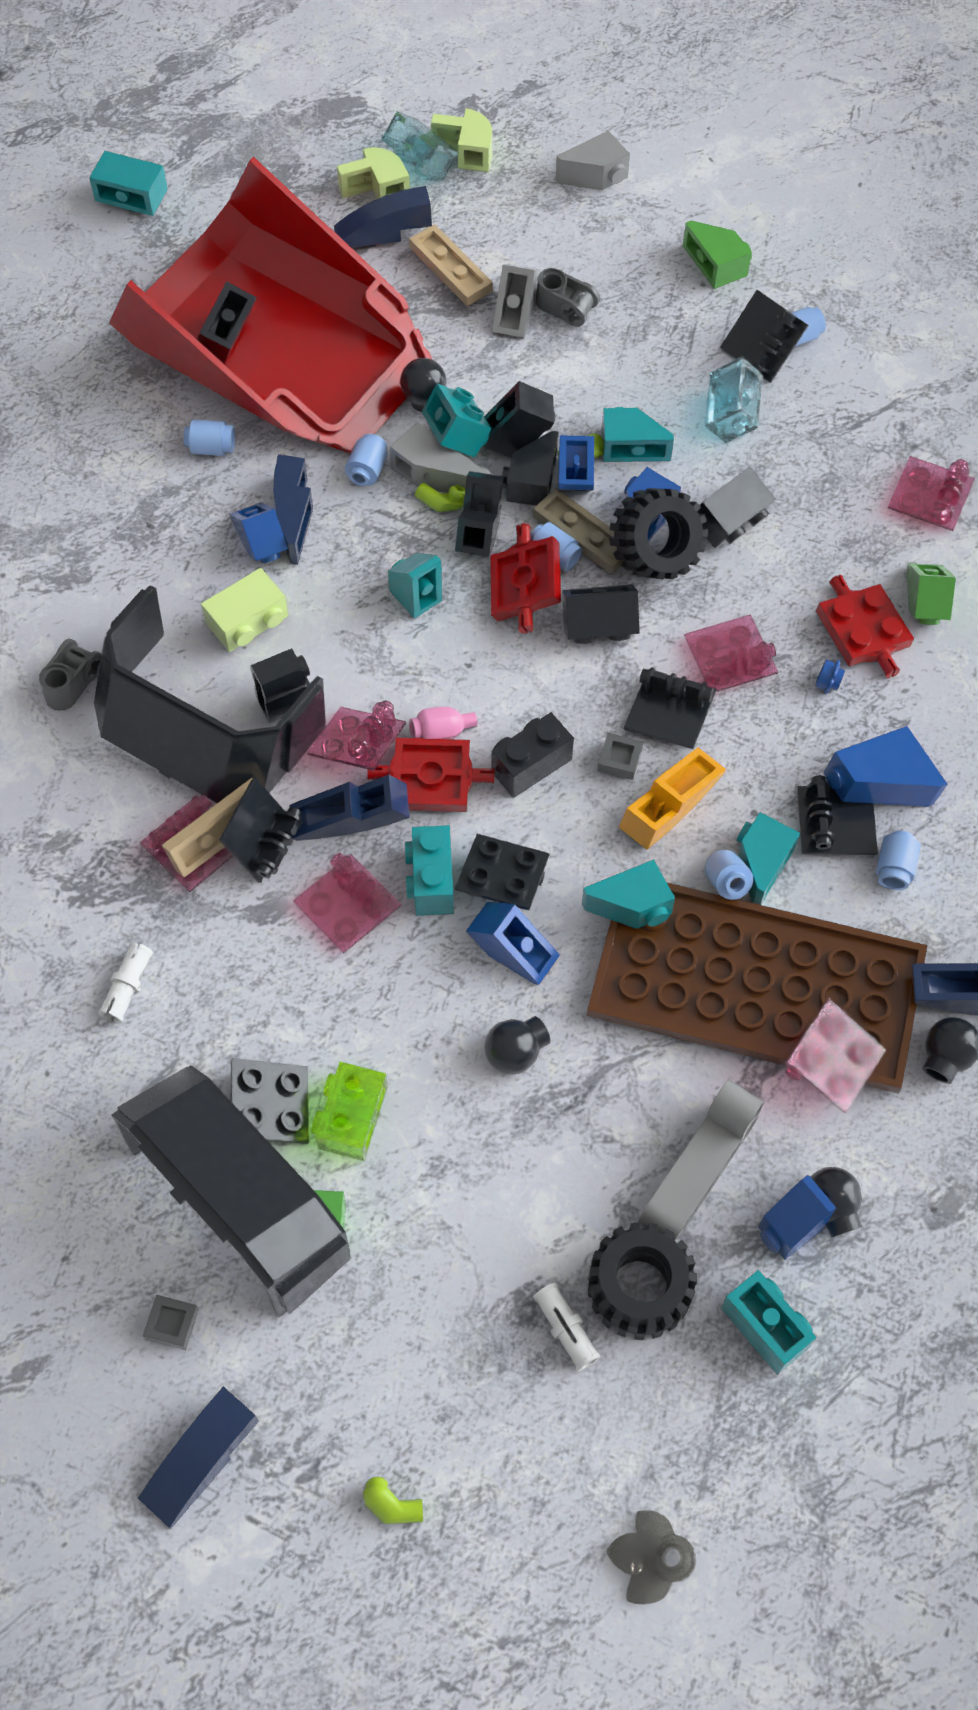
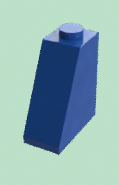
M908 726L836 751L823 772L831 788L836 791L842 802L929 807L935 804L948 785Z

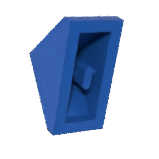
M560 435L558 490H594V436Z

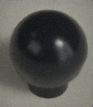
M417 358L410 361L404 367L400 376V386L404 396L411 402L412 407L419 412H422L436 384L438 383L443 386L447 384L443 368L436 361L429 358Z
M533 1016L524 1022L516 1019L505 1020L495 1024L488 1032L484 1044L485 1055L492 1067L499 1072L509 1075L520 1074L527 1071L536 1062L539 1050L550 1044L551 1038L545 1024L537 1016Z
M957 1017L944 1018L936 1022L927 1034L925 1047L928 1058L922 1067L923 1071L937 1081L951 1084L957 1072H963L971 1068L978 1060L977 1029L970 1022Z
M825 1167L813 1173L810 1177L836 1207L826 1224L830 1237L862 1227L857 1214L862 1202L861 1188L857 1179L850 1172L839 1167Z

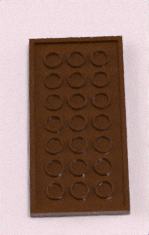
M668 882L667 884L675 900L672 914L666 921L656 926H649L647 924L637 929L613 920L610 921L586 1016L897 1094L901 1091L917 1004L914 1002L912 964L925 963L928 945L738 899H726L721 895Z

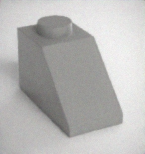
M606 131L557 155L555 180L559 184L604 190L628 178L630 153L609 131Z
M512 264L502 265L492 332L525 338L535 304L540 269Z

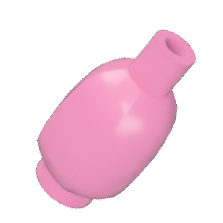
M433 707L423 709L416 718H411L409 720V730L412 738L455 739L461 734L463 729L477 727L478 722L475 712L460 714L452 707Z

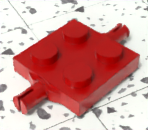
M526 523L516 526L517 543L506 551L490 555L491 616L497 622L518 616V631L523 634L533 631V613L535 611L561 603L559 542L554 536L537 541L531 540V526Z
M842 575L834 576L829 581V584L838 597L820 602L816 613L847 665L850 667L862 662H878L886 678L896 676L900 669L891 655L896 651L911 647L914 641V637L881 584L853 591L850 590Z
M396 738L395 754L390 765L368 764L367 779L376 780L386 775H391L406 783L409 811L467 812L468 793L472 783L494 784L495 768H473L470 759V740Z

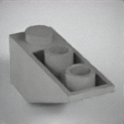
M419 422L390 446L391 468L417 487L422 483H426L436 491L449 493L451 486L460 485L464 488L466 487V478L469 471L491 474L485 467H479L468 459L464 453L440 445L431 429L428 430Z

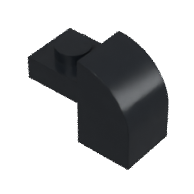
M473 471L468 472L464 506L458 518L456 552L490 556L495 544L502 507L500 502L504 476Z

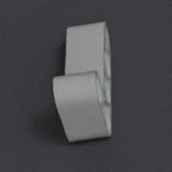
M728 1079L712 1102L707 1117L646 1205L638 1221L648 1227L649 1223L658 1224L656 1231L663 1234L666 1229L671 1230L675 1233L673 1240L676 1242L751 1131L759 1117L764 1101Z

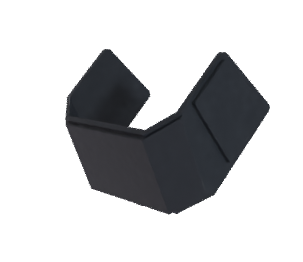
M152 585L148 586L146 590L141 589L111 622L110 629L104 638L94 697V707L101 738L159 770V773L169 779L171 777L215 803H219L252 777H256L270 793L286 772L289 773L326 727L323 678L319 676L313 679L276 726L237 731L134 674L132 671L164 635L157 589Z
M190 1065L123 1103L111 1115L130 1151L134 1155L142 1152L174 1187L170 1191L172 1197L180 1205L186 1201L223 1243L227 1240L242 1256L264 1284L274 1311L279 1317L286 1312L291 1314L351 1259L346 1231L319 1195L212 1080Z

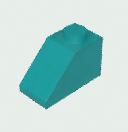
M637 407L603 408L601 428L604 442L603 462L671 461L674 435Z
M415 553L407 559L397 561L388 570L389 591L414 619L443 601L441 559L437 555Z
M759 812L753 823L746 821L736 839L737 842L741 843L738 856L753 874V884L749 890L751 901L762 905L795 851L800 833Z
M653 859L584 887L582 906L587 912L637 929L647 924L649 926H656L666 921L672 914L675 897Z

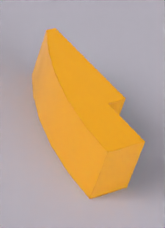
M697 747L655 779L650 791L627 807L619 828L648 850L697 805L724 775L726 769Z

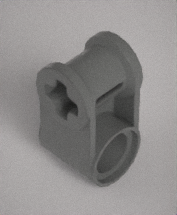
M547 268L541 271L538 276L536 305L538 308L564 320L572 326H582L587 319L589 310L596 307L600 302V295L594 286L582 282L560 269Z
M66 639L39 674V682L47 705L58 711L71 708L90 682L98 676L102 653L98 651L90 652L79 647L75 640Z

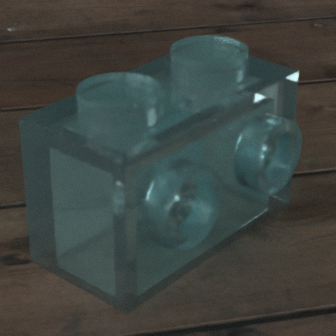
M396 111L381 138L382 141L393 149V153L402 161L413 165V171L426 180L434 177L443 181L459 152L421 121Z
M743 357L710 372L705 426L725 443L757 429L759 424L763 375Z

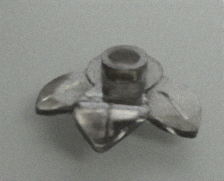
M642 1510L637 1512L635 1518L637 1532L619 1536L607 1548V1555L613 1564L624 1573L631 1575L626 1600L638 1605L652 1604L664 1599L672 1583L686 1580L693 1573L696 1566L694 1547L684 1537L675 1535L669 1519L656 1511ZM676 1549L680 1554V1561L676 1566L669 1567L665 1560L666 1554L670 1550Z

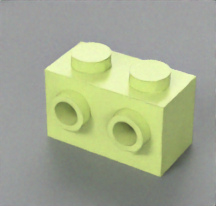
M262 568L257 569L201 603L205 624L228 652L233 651L239 646L249 644L255 636L268 628L278 626L288 617L285 595Z

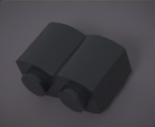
M292 648L250 665L255 684V694L268 723L282 718L310 684L307 676H310V670L303 655L296 656Z

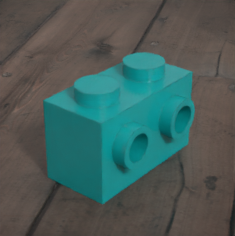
M105 150L89 177L95 201L154 216L168 190L163 165Z
M437 383L421 413L440 445L476 457L480 448L487 443L491 430L490 425L483 416L484 412L476 405L473 400L474 396L469 391L460 387H456L454 390Z
M450 825L412 827V841H405L406 864H413V876H406L407 899H415L416 916L454 914Z
M758 1269L726 1296L721 1309L776 1375H779L806 1352L817 1337L814 1335L807 1319L798 1311H794L783 1299L784 1295L776 1283L770 1278H765Z

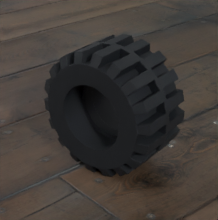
M647 488L646 490L633 492V497H626L621 502L624 506L623 509L616 508L613 516L617 517L616 523H610L609 530L614 531V537L609 538L610 546L617 547V550L613 553L616 560H623L621 566L624 569L633 571L634 575L664 580L678 578V574L685 575L690 571L688 565H697L700 561L697 554L698 552L705 551L706 545L702 544L703 537H708V529H703L702 524L707 522L705 515L697 513L701 508L699 504L695 501H690L691 496L688 494L678 493V490ZM658 514H661L667 521L669 537L665 547L655 554L648 543V528L651 521Z
M640 1222L631 1223L629 1230L625 1231L621 1226L613 1231L611 1238L606 1235L600 1242L598 1251L595 1250L588 1276V1297L593 1300L592 1309L595 1314L600 1313L603 1316L602 1323L608 1329L611 1325L618 1328V1335L625 1337L626 1333L635 1334L634 1340H644L645 1335L649 1334L654 1339L661 1337L666 1329L669 1332L673 1330L679 1320H683L694 1297V1289L697 1284V1273L693 1271L696 1263L693 1255L687 1256L686 1254L688 1246L683 1240L676 1243L673 1240L675 1233L669 1229H666L664 1234L656 1231L658 1224L649 1223L647 1229H641ZM631 1262H647L655 1266L662 1273L666 1281V1291L661 1297L653 1301L642 1302L634 1300L627 1296L618 1285V1270Z

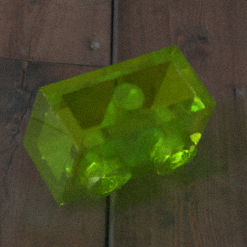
M339 1061L336 1073H329L325 1083L323 1096L328 1098L324 1110H317L311 1127V1134H315L318 1149L365 1162L388 1089L386 1073Z

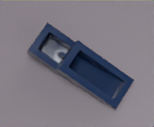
M426 186L405 189L369 202L334 225V232L351 248L401 242L400 230L432 226L431 203Z
M278 454L273 487L275 509L288 549L285 550L291 564L298 565L313 512L311 488L306 487L308 478L305 458Z
M386 775L360 786L347 782L289 805V807L300 810L303 814L301 817L303 821L301 827L298 828L295 836H291L295 841L348 835L387 826L410 818L407 784L391 775Z
M978 963L912 964L915 1004L951 1012L978 1015Z
M223 1386L172 1448L138 1499L171 1529L231 1460V1453L259 1422L256 1415Z

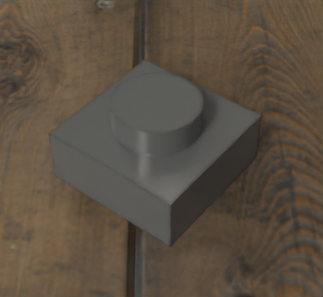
M607 733L597 771L633 780L643 749V741Z
M156 1295L143 1333L144 1339L186 1350L199 1311L198 1306Z

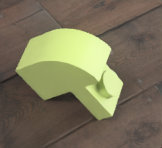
M467 108L464 117L433 114L431 121L432 147L458 150L459 169L489 172L492 159V126L489 120L483 114Z
M376 147L362 149L363 159L337 166L338 186L342 198L373 190L376 199H379L385 195L410 189L409 174L402 160L395 153L387 149Z

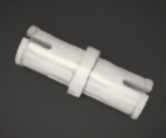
M131 942L129 944L128 951L118 972H113L110 978L112 985L102 1007L98 1011V1014L108 1021H112L113 1017H115V1023H122L123 1016L133 994L139 993L141 989L140 979L149 959L153 955V951L140 944L139 949H136L137 943Z
M556 1283L547 1285L533 1296L553 1328L550 1331L554 1340L559 1339L576 1365L575 1368L578 1372L588 1368L601 1358L581 1326L583 1323L579 1314L574 1315ZM557 1311L561 1313L566 1324L577 1340L576 1343H574L566 1327L557 1315Z

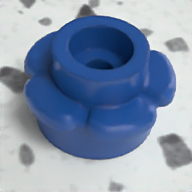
M826 659L823 663L815 686L823 689L824 694H827L830 689L837 691L845 670L839 668V660L835 663Z

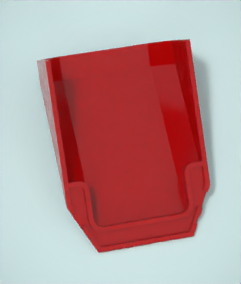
M254 156L249 160L229 201L206 231L146 292L130 280L126 284L109 322L135 347L284 432L350 454L358 439L362 438L365 434H375L406 399L400 386V376L404 367L410 361L417 358L432 359L430 352L424 347L423 337L419 328L415 329L407 312L409 306L406 299ZM227 281L257 298L250 316L224 365L197 338Z

